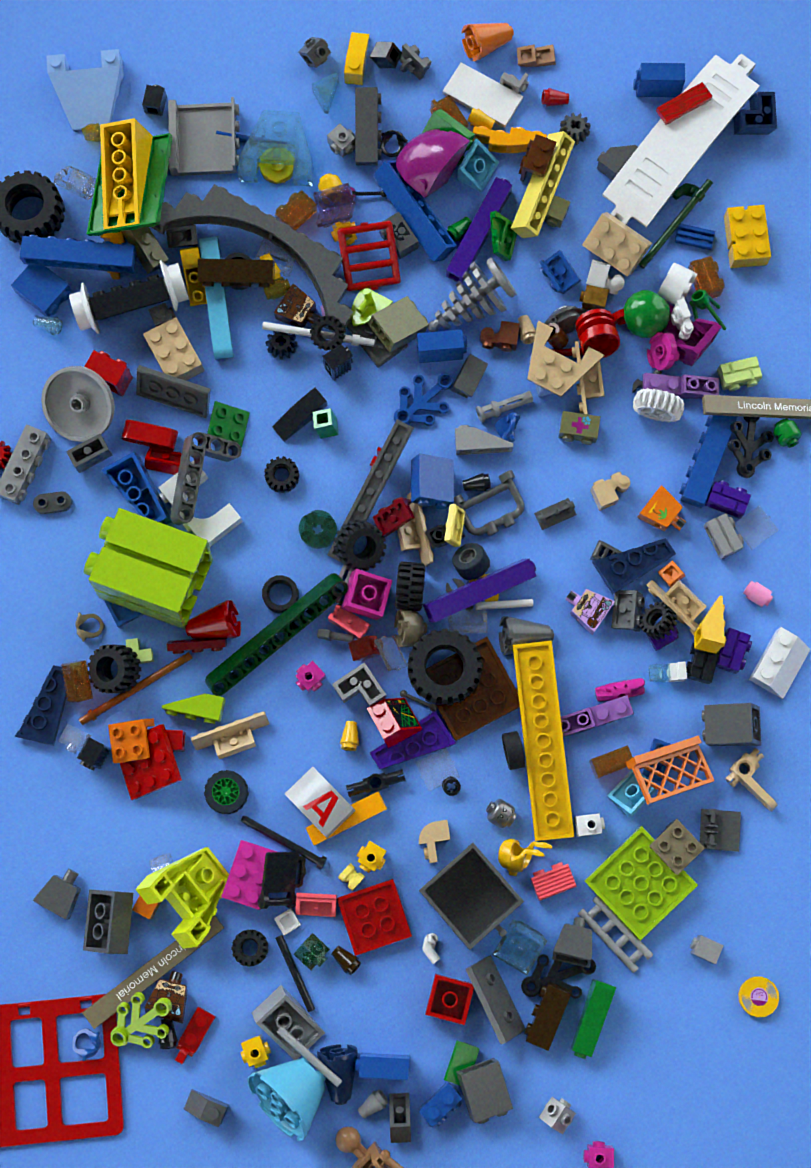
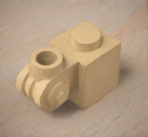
M617 472L610 476L611 479L606 481L600 479L593 483L594 486H592L590 492L599 511L617 504L619 498L615 490L617 489V491L622 493L627 491L630 486V479L627 476Z

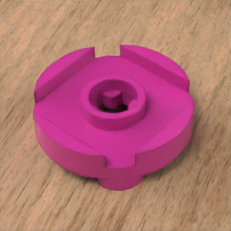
M656 333L649 341L652 344L650 349H647V359L652 368L668 370L675 361H678L680 356L675 337L671 333Z

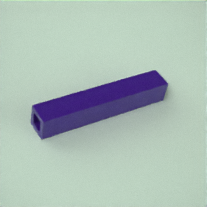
M495 178L446 269V277L456 282L461 281L463 284L465 280L463 274L465 271L469 273L470 265L475 262L491 232L490 212L497 211L501 213L512 192V184L508 180Z
M530 558L521 559L422 604L429 622L435 623L536 577L535 564L533 561H530Z

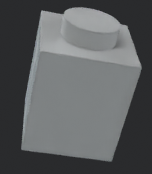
M698 935L697 938L694 937L690 944L691 954L712 964L717 963L724 946L702 935Z

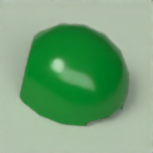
M641 290L632 294L627 299L623 308L627 328L634 335L641 338H652L656 333H661L667 327L671 317L667 301L649 290Z

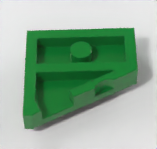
M497 211L490 212L493 253L504 261H510L517 233L511 229L513 222Z

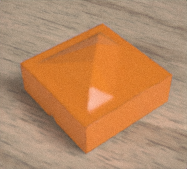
M673 560L658 571L660 577L670 588L678 580L685 577L683 571Z

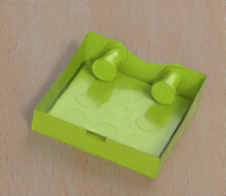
M642 826L631 834L584 880L640 941L698 886L684 870L676 875L650 848V844L655 839Z

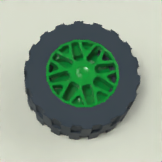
M221 770L218 773H214L207 780V784H205V800L216 812L221 814L235 813L247 802L249 795L248 785L244 778L234 771Z

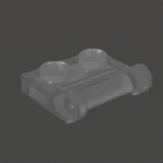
M263 238L255 260H260V256L270 253L273 258L287 262L286 266L277 264V266L281 270L280 273L290 277L295 260L283 249Z

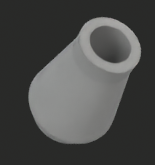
M380 1089L373 1091L361 1107L358 1108V1112L366 1119L368 1116L386 1108V1104L389 1103L388 1099Z

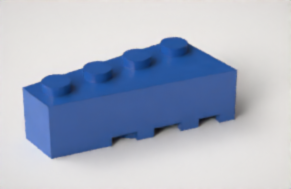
M132 452L101 469L140 516L165 525L172 522L138 454Z

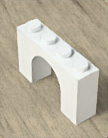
M203 470L201 473L199 486L206 480H208V477ZM178 473L158 487L161 492L159 496L165 504L168 502L171 505L173 504ZM187 475L186 479L191 483V477ZM183 493V498L187 501L188 496ZM229 503L209 518L199 519L193 517L190 522L182 525L188 533L192 531L195 536L208 540L211 547L243 521ZM180 511V517L184 520V513Z

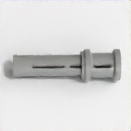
M530 391L500 402L491 401V404L486 406H477L478 418L481 423L494 416L497 418L502 412L530 402L532 403L533 396Z

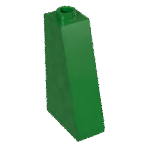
M592 979L571 1045V1050L575 1051V1056L586 1059V1056L592 1057L616 990L615 986Z

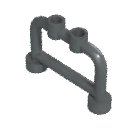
M512 470L499 476L502 484L467 501H464L462 495L454 497V503L452 504H456L465 511L509 489L517 504L515 511L507 513L480 528H475L465 512L464 526L472 535L479 536L487 533L488 536H491L499 531L497 527L504 525L507 528L515 524L514 519L523 513L524 502L512 480L515 478Z

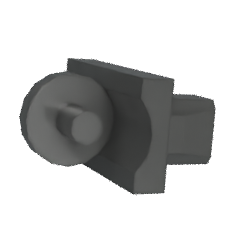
M407 44L402 45V55L399 60L402 63L401 71L407 72L409 70L419 80L422 79L425 72L430 68L431 60L428 57L421 59L419 57V48L416 45L410 47Z

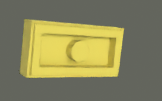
M456 504L449 506L444 540L453 547H460L465 511Z

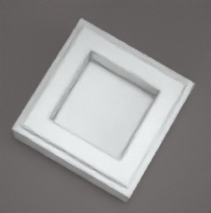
M292 908L274 918L284 936L301 926Z

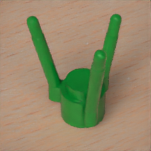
M706 290L694 292L691 296L692 301L689 302L693 310L694 319L698 318L697 308L701 310L707 308L717 323L722 326L721 328L726 330L725 325L712 309L709 302L717 309H720V305L708 295Z

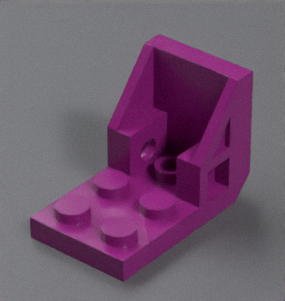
M669 304L671 315L674 307L671 304ZM670 317L667 327L661 333H671L674 335L677 350L680 354L679 360L686 365L693 366L715 340L722 326L714 321L697 318L692 322L693 331L690 338L683 342L678 336L680 330L677 329L676 325L672 324Z

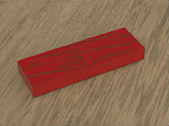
M701 82L657 107L656 112L665 125L710 101L713 96L704 83Z

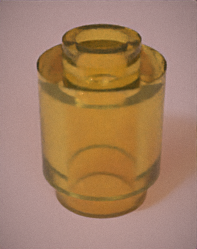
M282 276L275 279V285L270 284V288H263L267 300H275L285 296L291 286L288 279L284 280Z

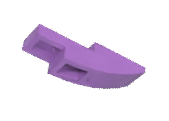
M644 373L643 389L668 391V393H673L680 398L698 399L704 395H719V378L685 374L680 377Z
M628 695L562 716L563 737L633 715L634 712Z

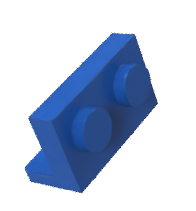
M561 250L557 251L547 260L539 261L542 266L540 268L541 272L545 277H549L551 280L550 286L555 292L558 291L564 294L581 281Z

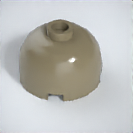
M404 609L397 611L394 628L397 627L398 635L395 634L396 644L398 647H412L416 641L418 642L427 633V623L424 622L422 616L417 611Z

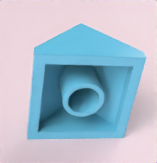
M478 139L474 140L459 166L457 181L482 192L499 161Z
M633 770L607 795L628 817L633 816L646 802ZM651 786L648 789L650 796L657 790Z

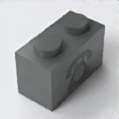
M399 212L384 220L391 221L393 224L396 251L399 259L418 249L419 241ZM386 229L379 230L383 240H386Z
M101 434L66 451L79 473L113 456Z

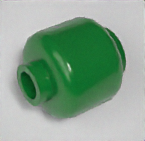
M788 418L777 422L773 430L780 446H788V448L796 446L802 435L796 422Z

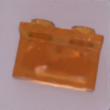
M450 95L438 102L435 99L431 101V114L442 109L463 126L468 127L469 123Z

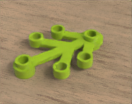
M136 992L131 997V1024L127 1027L126 1015L130 1012L131 1007L127 1002H122L118 1005L116 1009L118 1013L117 1027L111 1032V1042L115 1046H125L129 1042L142 1045L148 1049L155 1043V1038L152 1035H156L161 1039L165 1038L169 1034V1027L167 1025L161 1024L159 1027L146 1023L158 1015L166 1016L172 1009L171 1001L168 998H160L154 1004L153 1009L140 1017L141 1004L144 1002L145 996L141 992ZM139 1031L147 1034L144 1037H140L132 1033Z

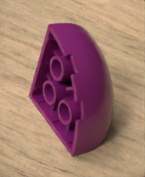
M440 129L426 131L409 141L400 151L396 159L398 172L412 188L426 198L448 182L470 140L453 131H440Z

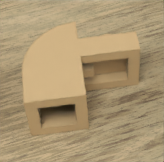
M447 820L429 823L420 833L419 845L427 844V847L423 849L425 860L429 859V863L438 862L435 842L450 840Z

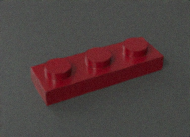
M227 638L172 640L167 643V651H173V654L184 653V650H192L193 653L203 652L204 649L211 648V651H221L227 645Z

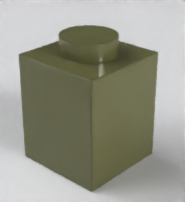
M554 195L544 222L551 227L561 228L571 202Z

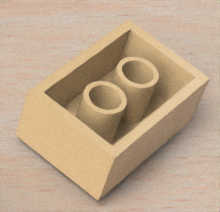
M605 212L601 214L582 246L628 277L634 272L652 242L610 213Z
M177 317L143 333L163 373L188 380L204 372L202 363Z

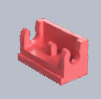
M337 604L334 612L328 616V620L361 641L371 625L352 612L341 609L342 606Z
M296 893V915L336 917L337 895Z

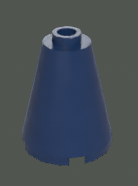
M341 1044L323 1047L320 1049V1052L317 1051V1058L343 1081L339 1087H336L327 1078L325 1080L330 1099L337 1105L346 1104L351 1099L358 1050L353 1045L341 1048Z

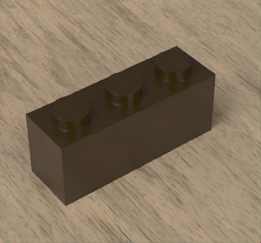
M548 981L547 986H542L539 997H542L539 1005L535 1004L531 1014L534 1016L532 1024L528 1022L524 1034L527 1035L526 1042L549 1051L570 999L571 990Z

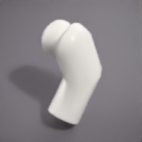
M434 933L426 935L422 947L423 952L432 964L440 959L435 951L438 936Z

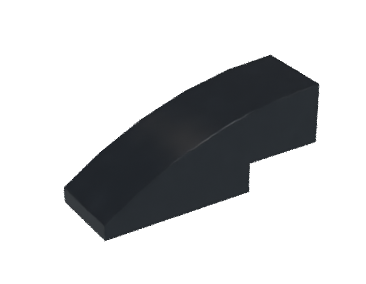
M314 387L296 402L272 428L285 442L313 420V412L320 411L328 406L326 399Z

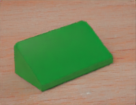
M457 1040L444 1080L460 1085L456 1071L475 1065L479 1048Z

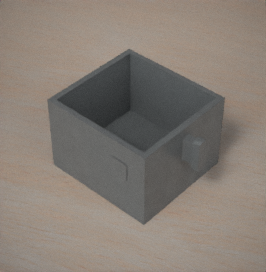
M474 843L469 845L419 890L469 950L494 928L501 937L505 936L507 931L500 926V923L524 902Z

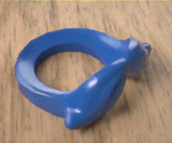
M82 1029L75 1034L72 1041L73 1050L83 1057V1061L93 1057L98 1052L101 1046L100 1032L94 1033L90 1029ZM86 1033L91 1039L92 1044L95 1045V1048H77L78 1037Z

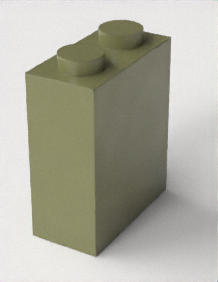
M408 296L372 314L368 323L389 353L416 339L417 333H425L429 326L425 316L421 315L415 303Z

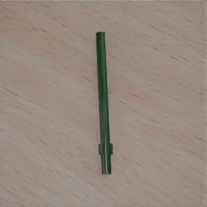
M707 179L700 189H696L692 194V199L638 265L644 269L694 206L703 200L705 193L713 184L710 179Z

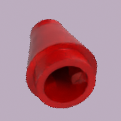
M551 88L544 89L541 98L542 104L546 106L567 105L569 93Z

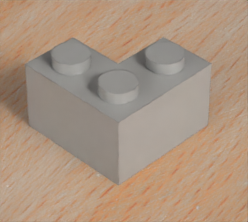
M365 662L332 684L343 703L358 693H361L369 707L387 698L386 693Z

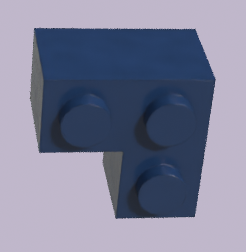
M775 92L755 93L749 99L750 110H741L733 118L734 135H769L777 129Z

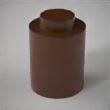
M556 323L547 324L554 328L547 342L554 349H563L568 343V336Z

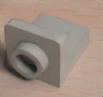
M504 72L501 76L500 84L520 94L525 92L529 85L527 81L528 74L525 73L521 80H518L514 75Z

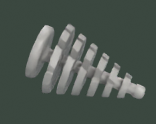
M492 257L487 260V266L493 277L488 280L478 265L473 262L470 265V269L481 286L478 287L479 285L473 277L465 271L463 278L472 293L470 294L462 282L458 281L455 286L463 299L460 300L452 290L449 298L454 306L451 307L446 300L441 304L446 312L442 314L440 310H437L435 313L437 319L428 323V330L430 332H436L440 327H443L445 330L451 328L448 323L449 321H452L456 326L462 325L458 317L459 314L463 316L466 322L473 321L471 314L467 311L469 307L478 319L485 318L482 310L477 305V301L480 302L481 306L490 316L496 314L486 297L487 294L501 312L507 310L495 289L501 286L509 297H514L517 293Z

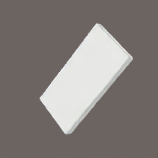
M463 63L459 64L442 93L471 110L479 108L490 118L494 119L496 124L504 128L523 100L522 95Z

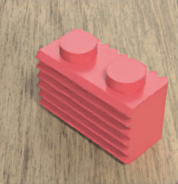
M560 862L552 865V870L545 872L542 869L533 873L534 877L530 878L538 901L577 887L568 864L563 865Z

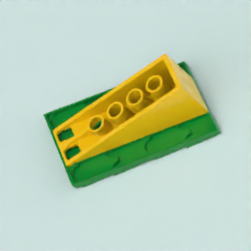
M135 118L101 124V156L86 234L88 236H100L106 233H118L124 230H136L142 227L159 225L162 203L164 202L169 158L171 156L172 135L167 133L152 136Z

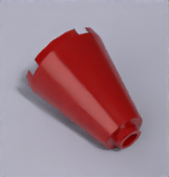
M226 600L188 620L185 630L187 635L193 639L236 638L241 635V622L237 621L236 615L239 614L233 601Z

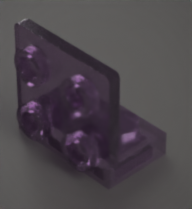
M349 183L314 192L313 197L319 210L316 222L317 227L323 226L326 228L336 222H347L353 217L356 202Z

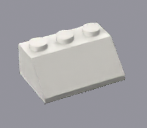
M780 627L775 631L749 680L783 699L811 649L798 636Z

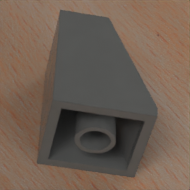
M752 703L704 705L702 720L705 722V730L702 732V737L706 745L761 746L759 706Z

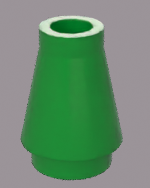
M464 217L460 221L448 226L446 231L454 242L460 241L472 221L470 218Z

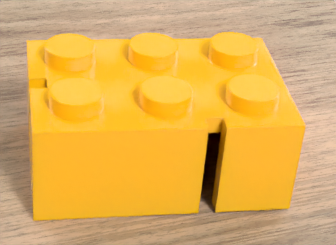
M744 206L727 208L724 214L727 248L730 249L728 252L730 268L767 265L771 258L765 206H748L746 210Z

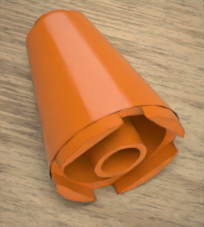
M508 23L467 24L462 29V33H465V39H462V44L468 58H473L472 61H478L510 42L514 31Z

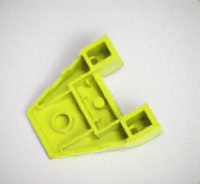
M204 847L147 875L135 890L147 904L159 903L166 898L183 919L172 932V936L183 949L198 947L209 933L211 928L210 922L218 910L216 907L219 899H222L229 873L208 847Z

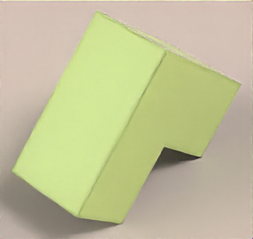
M138 638L126 640V647L132 648V652L137 653L138 656L136 658L140 659L141 662L139 664L154 662L153 650L151 648L140 650Z

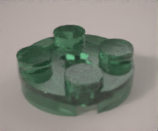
M323 510L311 511V513L302 517L299 523L301 539L311 548H326L336 537L337 526L335 520L329 513ZM321 525L323 531L315 534L313 527Z

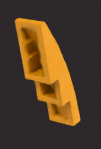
M379 791L351 804L356 811L328 838L314 824L306 827L313 845L315 846L387 810Z

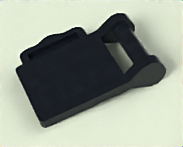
M298 852L266 853L262 889L258 899V907L260 909H267L269 906L295 907V888L303 885V878L306 874L305 857L299 856ZM288 892L286 898H269L268 893Z

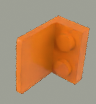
M154 718L108 725L113 763L150 758L147 730L148 727L155 726Z

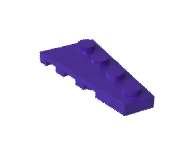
M436 711L418 721L423 730L390 748L384 743L370 752L380 770L456 745V742Z

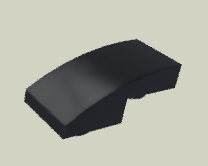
M441 524L425 531L433 549L449 544L444 540L446 524Z

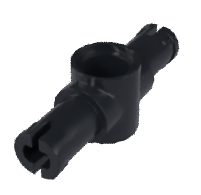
M403 769L385 774V772L372 774L367 778H363V781L346 785L348 795L351 797L364 792L366 794L380 792L382 789L389 788V785L406 781L405 776H400L404 774ZM373 778L381 780L379 788L371 787L370 782Z

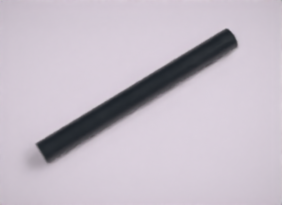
M281 935L275 939L306 1009L310 1012L315 1007L284 937Z

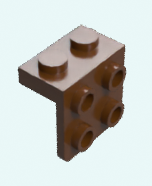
M537 134L534 140L530 139L526 156L522 158L518 173L521 174V181L524 182L527 172L541 177L544 176L556 147V141Z

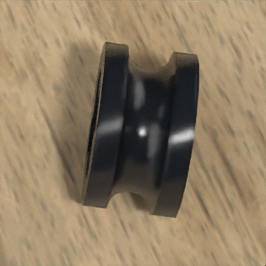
M449 776L442 782V788L447 795L454 796L459 793L461 785L455 777ZM455 782V789H449L447 784Z

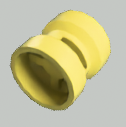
M350 863L338 878L342 882L348 883V888L353 891L365 876L362 873H357L355 866Z

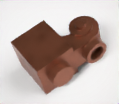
M501 321L500 331L495 334L492 328H483L480 335V341L483 343L482 347L485 349L497 347L505 352L516 351L520 323Z

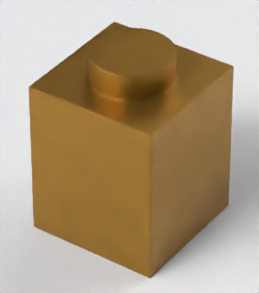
M587 285L586 290L581 291L579 302H583L582 308L586 310L605 309L609 289Z

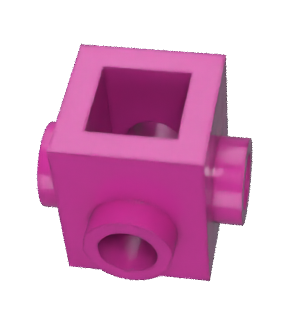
M312 660L307 666L303 664L296 671L298 674L295 675L298 681L295 683L302 691L306 689L308 692L312 690L315 692L323 685L321 682L326 678V675ZM312 676V679L307 680V677Z
M593 1141V1145L587 1144V1150H584L583 1154L584 1163H587L588 1168H614L613 1146L605 1145V1142Z

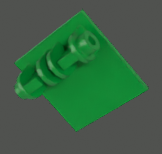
M214 401L207 434L236 442L242 448L250 412Z

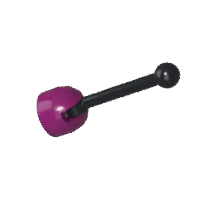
M344 186V201H353L356 196L381 195L386 197L383 190L381 192H356L353 187Z

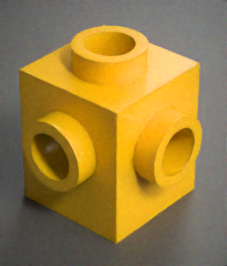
M345 218L336 220L334 222L335 225H332L334 231L331 232L334 241H339L338 229L356 226L355 222L351 223L349 218L346 220ZM356 234L345 235L347 246L353 244L354 240H357Z
M369 841L367 846H362L356 855L359 857L357 862L361 863L359 867L368 873L371 870L374 872L376 869L381 870L386 861L383 857L387 851ZM371 854L375 856L372 862L368 861V856Z
M262 1034L241 1042L243 1051L240 1053L244 1063H248L249 1067L254 1065L255 1068L266 1064L265 1060L270 1058L271 1049L268 1042H264ZM253 1050H257L259 1055H255Z

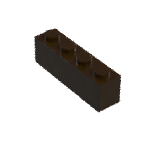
M198 259V282L203 283L205 287H214V283H219L221 287H233V284H240V287H251V284H259L260 288H270V284L275 285V262L273 260Z

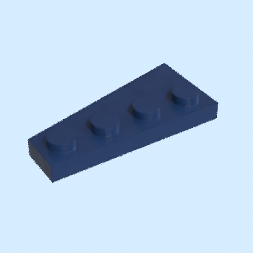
M664 538L594 560L592 563L611 593L614 594L676 553L667 539Z
M53 665L41 687L42 689L38 697L35 698L31 710L23 720L24 723L15 737L54 746L74 670Z

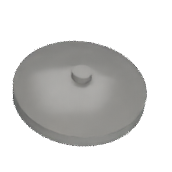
M82 366L62 368L52 374L43 387L41 402L45 418L50 426L61 436L72 441L84 442L98 434H103L110 426L115 410L114 398L108 384L93 370Z

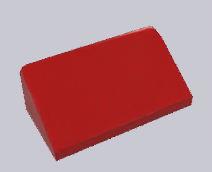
M150 446L145 457V467L148 470L175 475L179 471L182 453Z

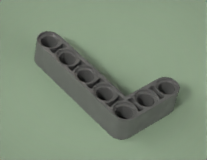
M202 432L193 433L185 438L171 509V521L174 524L182 525L188 523L194 517L204 456L229 462L241 456L242 449L238 443ZM193 438L197 440L198 446L194 444ZM211 443L214 444L215 451L211 449ZM228 448L232 450V456L228 453ZM190 456L194 458V464L190 462ZM187 475L191 477V483L187 481ZM183 493L188 496L187 501L184 500ZM180 511L184 513V520L180 518Z

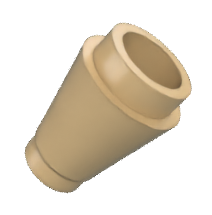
M528 315L520 316L518 318L520 323V340L524 344L534 343L535 327Z

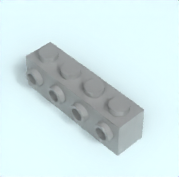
M26 424L0 478V498L17 505L25 499L27 495L26 489L35 478L34 472L43 461L42 455L51 444L50 436L46 432Z

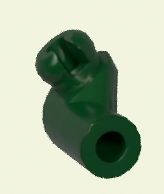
M685 183L678 187L672 196L675 200L683 195L692 197L696 189L700 188L696 185Z

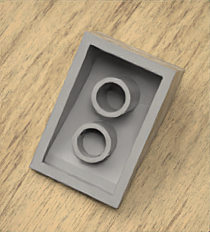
M282 985L252 1012L256 1024L294 1060L298 1059L301 1054L277 1033L281 1026L307 1049L325 1034L323 1029Z

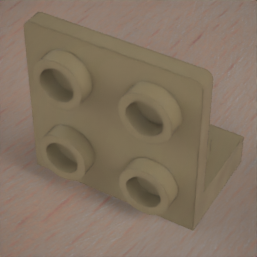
M676 819L650 844V848L678 875L705 848Z

